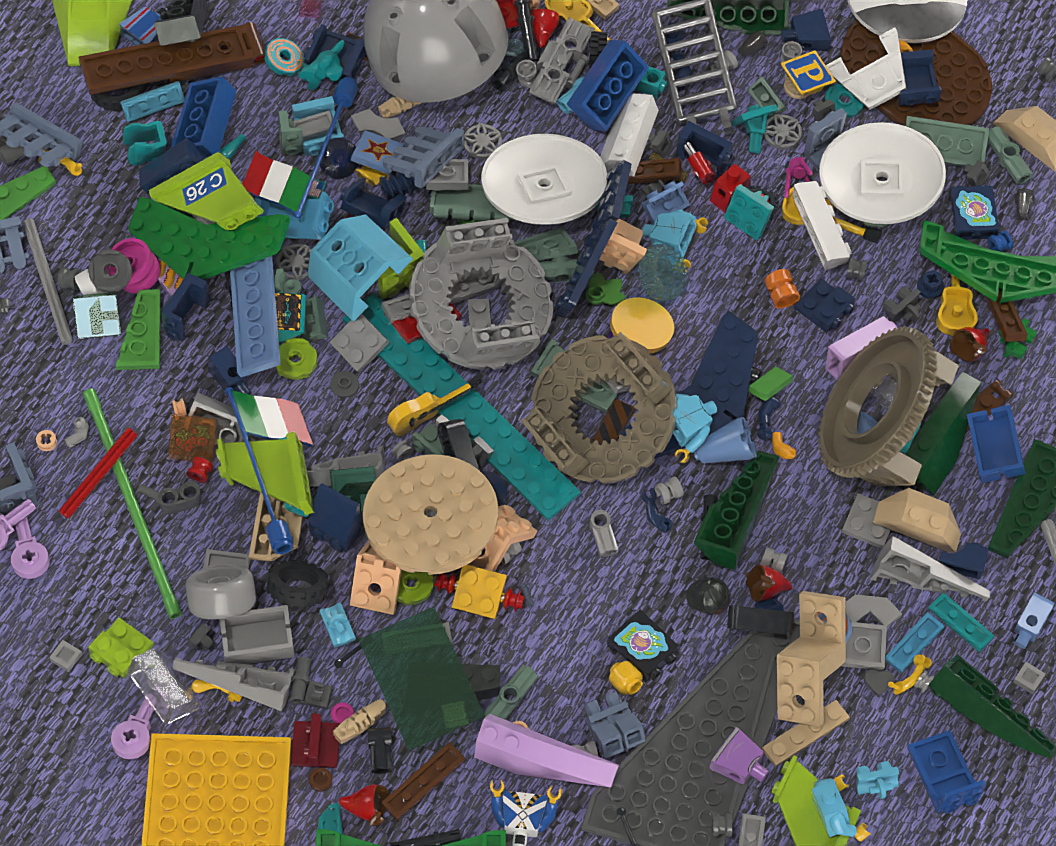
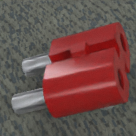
M690 143L685 144L684 148L690 156L687 160L693 168L692 172L694 175L698 176L704 185L715 180L717 176L711 168L712 164L710 161H707L700 151L696 152Z

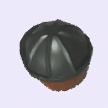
M713 577L700 579L689 586L686 591V599L692 608L700 612L720 614L728 606L729 589L725 582Z

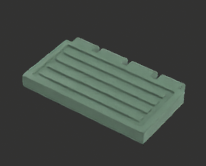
M468 184V190L460 191L432 190L430 214H433V218L448 219V215H452V219L469 220V217H473V220L488 221L490 218H494V220L508 218L509 223V219L514 220L501 213L488 201L482 185Z

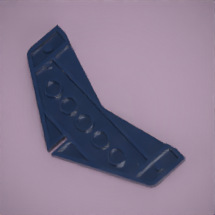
M623 160L621 163L617 162L614 169L611 168L607 174L606 180L608 184L598 207V215L591 224L593 228L592 233L587 236L584 242L586 247L577 259L576 269L570 277L564 295H560L555 304V307H557L556 316L564 318L574 309L618 223L616 221L620 218L632 163Z
M729 310L721 318L691 385L677 393L689 396L697 395L703 404L709 401L715 403L717 412L711 415L713 421L709 426L710 432L708 435L733 421L725 412L734 419L743 417L758 341L756 330ZM631 424L626 426L619 435L626 436L625 430L633 428ZM672 433L664 451L656 454L654 459L686 447H681Z

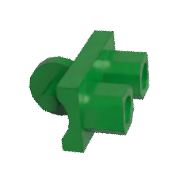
M1024 318L1022 323L1028 334L1025 342L1031 344L1037 332L1028 326L1030 321ZM999 329L998 334L1001 337L1000 342L1005 344L1006 341L1004 340L1003 335ZM1009 341L1003 356L1008 358L1012 355L1022 359L1028 347L1019 343V341Z

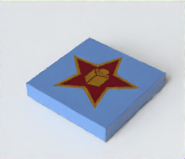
M365 130L352 154L351 161L386 174H391V172L383 167V159L385 157H394V148L403 147L404 144Z

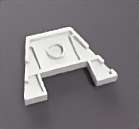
M895 27L879 36L888 54L855 73L849 74L841 57L825 65L832 76L870 110L897 96L902 90H907L898 32Z

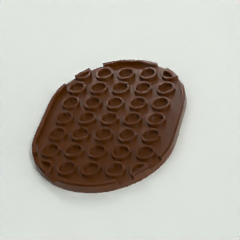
M858 20L847 31L841 48V59L850 75L888 54L879 35L867 29ZM953 31L933 41L908 43L913 51L933 50L934 58L932 65L937 86L941 87L942 90L939 102L931 104L919 103L910 106L899 105L897 96L875 108L895 124L903 126L906 124L907 116L964 125H973L986 111L992 94V78L987 69L988 66L981 55Z

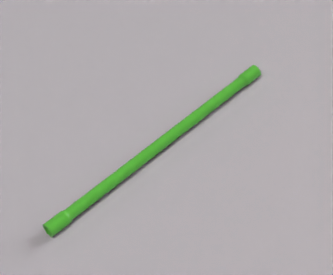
M88 389L83 392V396L107 453L115 442L102 412L101 403L95 389ZM119 458L112 466L160 589L170 619L177 618L182 615V611L167 579L122 460Z

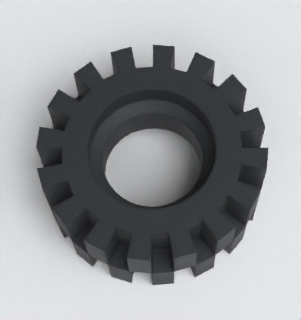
M591 31L589 68L592 67L607 45L608 32Z

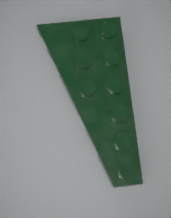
M1034 439L1024 462L1026 474L1018 476L988 546L989 551L1007 559L1056 508V447Z

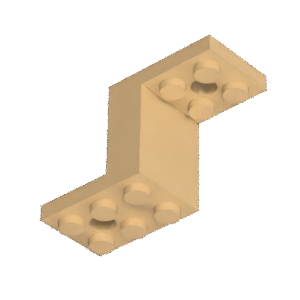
M802 591L799 594L800 637L777 654L778 719L820 727L824 724L823 680L846 662L845 597ZM818 612L825 614L827 622L819 619ZM796 695L802 696L805 705L797 702Z

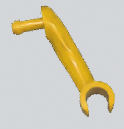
M68 157L61 160L60 163L65 165L72 175H81V163L77 164Z
M916 655L914 657L916 668L911 676L895 684L888 682V686L894 688L893 693L898 695L914 686L924 669L931 666V659L924 655Z
M200 679L194 680L190 686V689L196 693L214 688L228 694L227 700L230 702H234V700L240 702L243 697Z

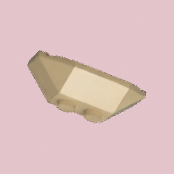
M1038 106L1006 110L993 122V124L999 128L1001 127L1007 135L1056 172V120Z
M906 488L880 501L873 518V523L933 547L950 553L957 551L961 532L949 503L911 488Z
M261 492L249 559L273 561L285 554H277L271 548L266 527L272 520ZM268 496L276 520H283L288 524L293 539L292 550L298 548L303 516L286 510L284 502Z

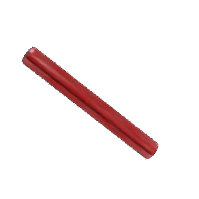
M127 428L59 509L61 515L65 518L71 517L135 440L137 434L134 430Z

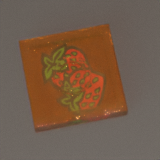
M172 414L168 458L192 461L194 457H202L212 463L214 459L217 418Z

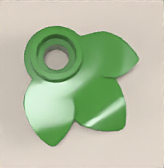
M600 273L594 275V278L589 280V289L586 292L587 301L594 305L602 303L608 305L619 304L626 298L620 292L622 279L605 280Z

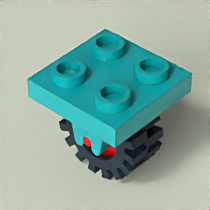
M740 184L735 188L724 219L758 241L762 237L767 223L773 219L779 206V200H777V195H773L771 190L768 192L766 187L761 189V186L757 185L755 188L752 185L750 188H745Z

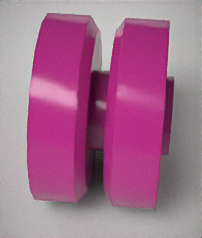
M135 238L124 239L115 244L111 249L123 253L130 261L132 276L128 285L123 288L126 292L136 294L138 290H148L158 281L161 273V264L156 255L151 252L150 248L142 240ZM113 266L107 267L111 276L116 273V268Z

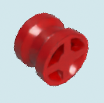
M194 457L192 467L188 468L186 475L192 480L206 483L208 479L207 474L212 471L213 464L202 457Z

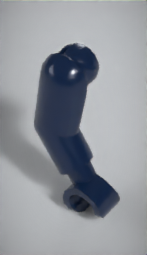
M681 50V54L673 51L672 58L675 60L684 59L685 50ZM690 66L679 68L676 79L690 76ZM687 85L678 87V91H681V88L685 90Z
M774 396L764 401L758 412L760 428L757 436L767 441V438L772 439L773 433L769 429V416L772 410L779 408L781 404L780 399Z
M650 488L652 498H648L644 490L641 499L647 503L648 521L661 532L670 531L673 525L672 521L661 515L657 510L656 503H654L655 490Z

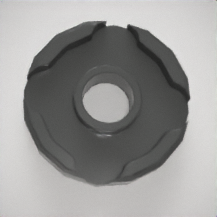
M110 249L96 254L97 256L89 263L88 269L90 281L95 288L108 293L118 292L125 288L132 276V268L128 258L123 253ZM109 266L116 268V273L112 276H107L104 273V270Z

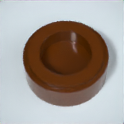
M316 768L309 775V784L317 792L326 791L332 785V775L325 768Z

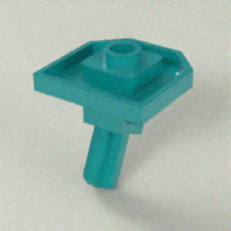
M759 104L747 108L748 111L731 121L733 127L741 124L745 125L747 134H750L748 148L750 153L759 154L761 152L762 135L766 131L767 116L778 111L776 104L759 107Z

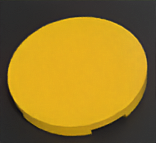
M635 297L623 300L614 308L610 320V328L614 336H618L617 334L622 332L628 339L646 347L649 353H655L664 349L672 339L674 322L669 312L657 302Z

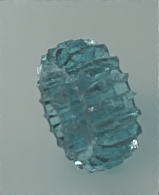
M668 244L653 245L647 248L645 256L637 262L640 266L637 270L640 273L638 280L642 281L641 287L646 288V294L651 295V299L670 301L679 297L681 292L686 290L684 285L688 281L685 277L689 275L685 272L687 266L683 263L684 258L680 257V251H675L674 246L671 247Z

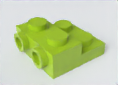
M118 617L106 632L102 631L89 645V656L97 664L102 662L108 666L107 670L113 676L118 677L120 675L125 679L152 649L154 642Z

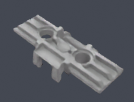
M568 18L556 41L548 42L538 60L536 68L540 72L529 93L555 104L564 87L572 89L584 66L589 63V58L582 53L591 38V31L595 29L572 18ZM571 41L575 43L576 47L568 48L565 46V43ZM574 60L577 64L571 75L564 72L567 64Z

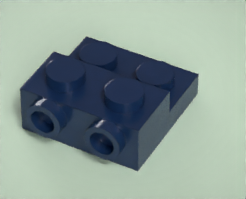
M820 278L794 305V309L828 333L831 329L835 330L838 328L844 315L849 316L855 309V298L838 286L835 289Z

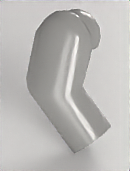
M78 417L74 420V434L64 439L69 449L87 438L89 425L83 417Z

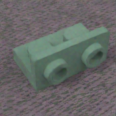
M287 110L279 111L281 153L296 155L298 152H302V127H293L292 118L288 119Z
M431 423L419 434L417 432L412 434V446L418 453L444 455L437 428Z

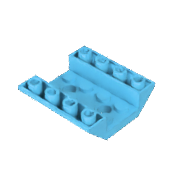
M367 215L340 219L311 250L308 277L354 322L368 307L360 297L389 266L399 274L413 258ZM342 244L341 248L336 251V248ZM364 266V269L358 273L359 268Z

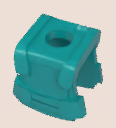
M153 121L148 124L131 123L124 127L122 134L123 142L125 145H130L127 153L129 164L133 166L144 165V162L153 161L165 153L167 141L161 121ZM147 141H155V143L146 144Z

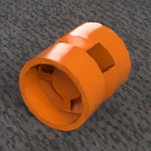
M788 269L776 270L764 279L767 290L771 293V299L775 308L789 307L799 301L800 294L794 285L793 277Z

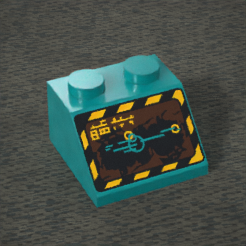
M275 292L280 343L304 334L306 295Z

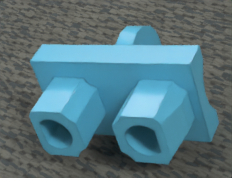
M341 602L330 608L319 610L334 648L355 640V635Z
M889 761L880 762L877 765V771L870 772L867 766L858 767L856 774L858 795L878 793L880 799L886 798V791L898 787V767H892Z

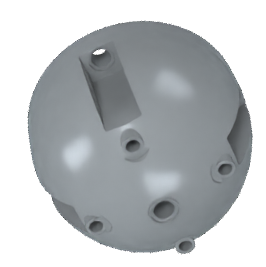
M369 0L363 23L364 47L375 79L390 94L412 102H440L459 97L474 90L488 80L498 69L508 47V32L497 0Z

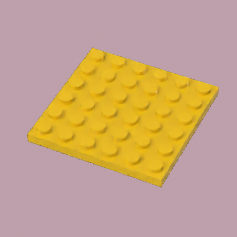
M151 733L142 846H285L291 737Z

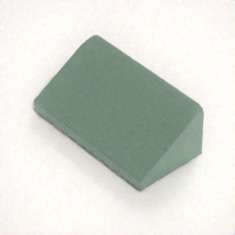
M760 77L746 89L755 102L759 104V107L777 105L778 111L768 115V119L788 110L787 106L764 77Z
M316 296L306 300L304 334L302 335L303 339L307 341L329 338L323 300Z

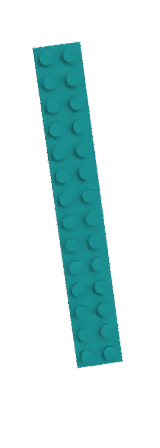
M375 293L364 301L368 307L362 314L390 342L378 356L419 396L430 392L431 395L442 398L459 387L468 384L422 338L407 344L384 315L381 307L383 301ZM347 315L342 318L346 325L351 321ZM472 390L438 409L437 414L439 416L443 415L449 421L462 419L465 422L471 443L473 439L480 436L494 450L491 459H489V464L547 521L551 520L580 495L581 491L476 390Z

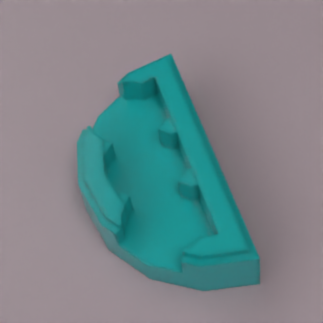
M339 802L329 805L319 817L318 829H329L343 834Z

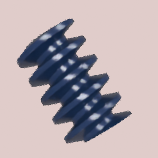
M395 172L394 176L388 174L387 179L383 176L379 178V186L386 200H388V196L392 199L395 198L396 193L403 195L404 190L410 195L411 187L416 192L419 191V187L415 186V178L412 176L410 178L405 177V174Z

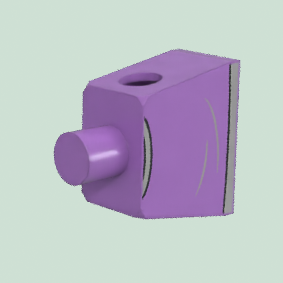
M738 727L734 729L710 764L711 770L740 784H744L750 775L762 782L769 773V770L759 764L764 754L763 751Z

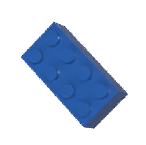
M609 40L567 102V105L591 130L607 131L649 66L625 40Z
M223 76L190 83L171 148L187 138L209 157L220 151L237 92Z

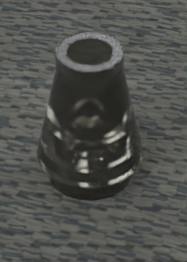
M752 32L737 49V52L745 59L764 49L768 41L762 32Z
M1022 188L1018 189L1014 195L1016 219L1028 221L1035 196L1032 190Z

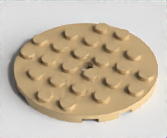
M445 455L416 456L391 466L372 484L363 506L364 529L372 548L385 561L388 560L397 565V568L411 573L419 571L428 572L429 574H441L459 569L472 562L493 539L499 516L497 497L489 480L471 464ZM428 509L437 513L433 517L425 515Z

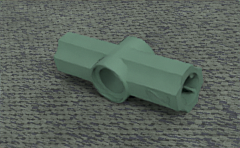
M1001 127L992 128L989 131L988 143L997 154L999 164L1007 169L1016 184L1026 183L1032 178L1033 173L1020 156L1019 146L1010 141Z
M566 256L553 258L551 261L539 262L545 272V281L553 280L555 283L566 281L568 283L576 269L577 259L570 260ZM594 270L590 278H594Z
M522 665L509 683L501 688L500 694L482 715L481 719L484 720L485 717L492 714L506 720L537 681L539 676L529 666ZM512 694L516 698L514 700H507L504 697Z

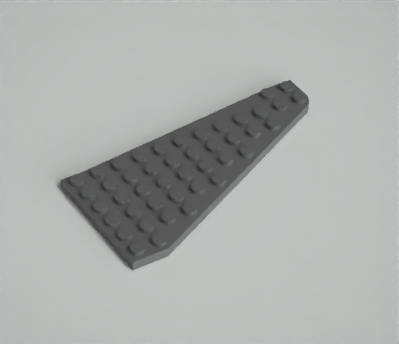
M794 619L792 635L750 631L647 736L646 742L641 743L619 765L612 787L599 786L592 793L581 831L631 845L622 819L616 814L617 809L623 807L626 810L625 817L634 840L639 846H724L728 836L725 834L712 836L711 814L712 812H717L719 815H724L726 812H731L733 825L751 775L744 784H740L711 770V760L736 727L762 750L778 709L777 654L800 637V621Z

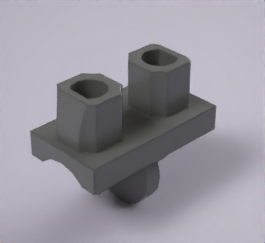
M905 286L899 289L896 293V298L901 302L897 304L890 298L883 305L882 310L889 316L888 320L895 323L902 317L905 322L909 319L917 321L920 318L918 311L921 307L916 303L918 302L917 297L921 292L917 288L911 291Z

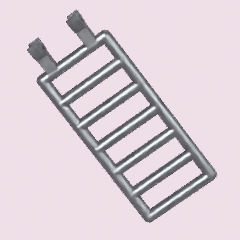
M693 0L653 11L652 19L677 123L685 124L690 121L697 125V120L720 115L725 136L733 134L728 112L735 111L737 104L711 0ZM704 6L706 16L662 26L661 17ZM704 24L709 25V34L670 44L666 42V34ZM713 41L715 51L671 62L669 52ZM714 59L718 61L719 69L675 80L673 72L675 69ZM717 77L722 78V87L679 97L678 87ZM726 94L728 102L726 105L687 115L683 114L682 105Z

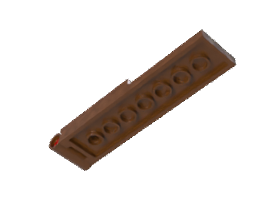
M248 22L239 26L203 32L201 38L194 42L183 41L160 46V42L156 41L79 56V64L90 95L169 79L170 83H174L176 81L180 82L253 67V64L259 65L265 62V49L256 24Z

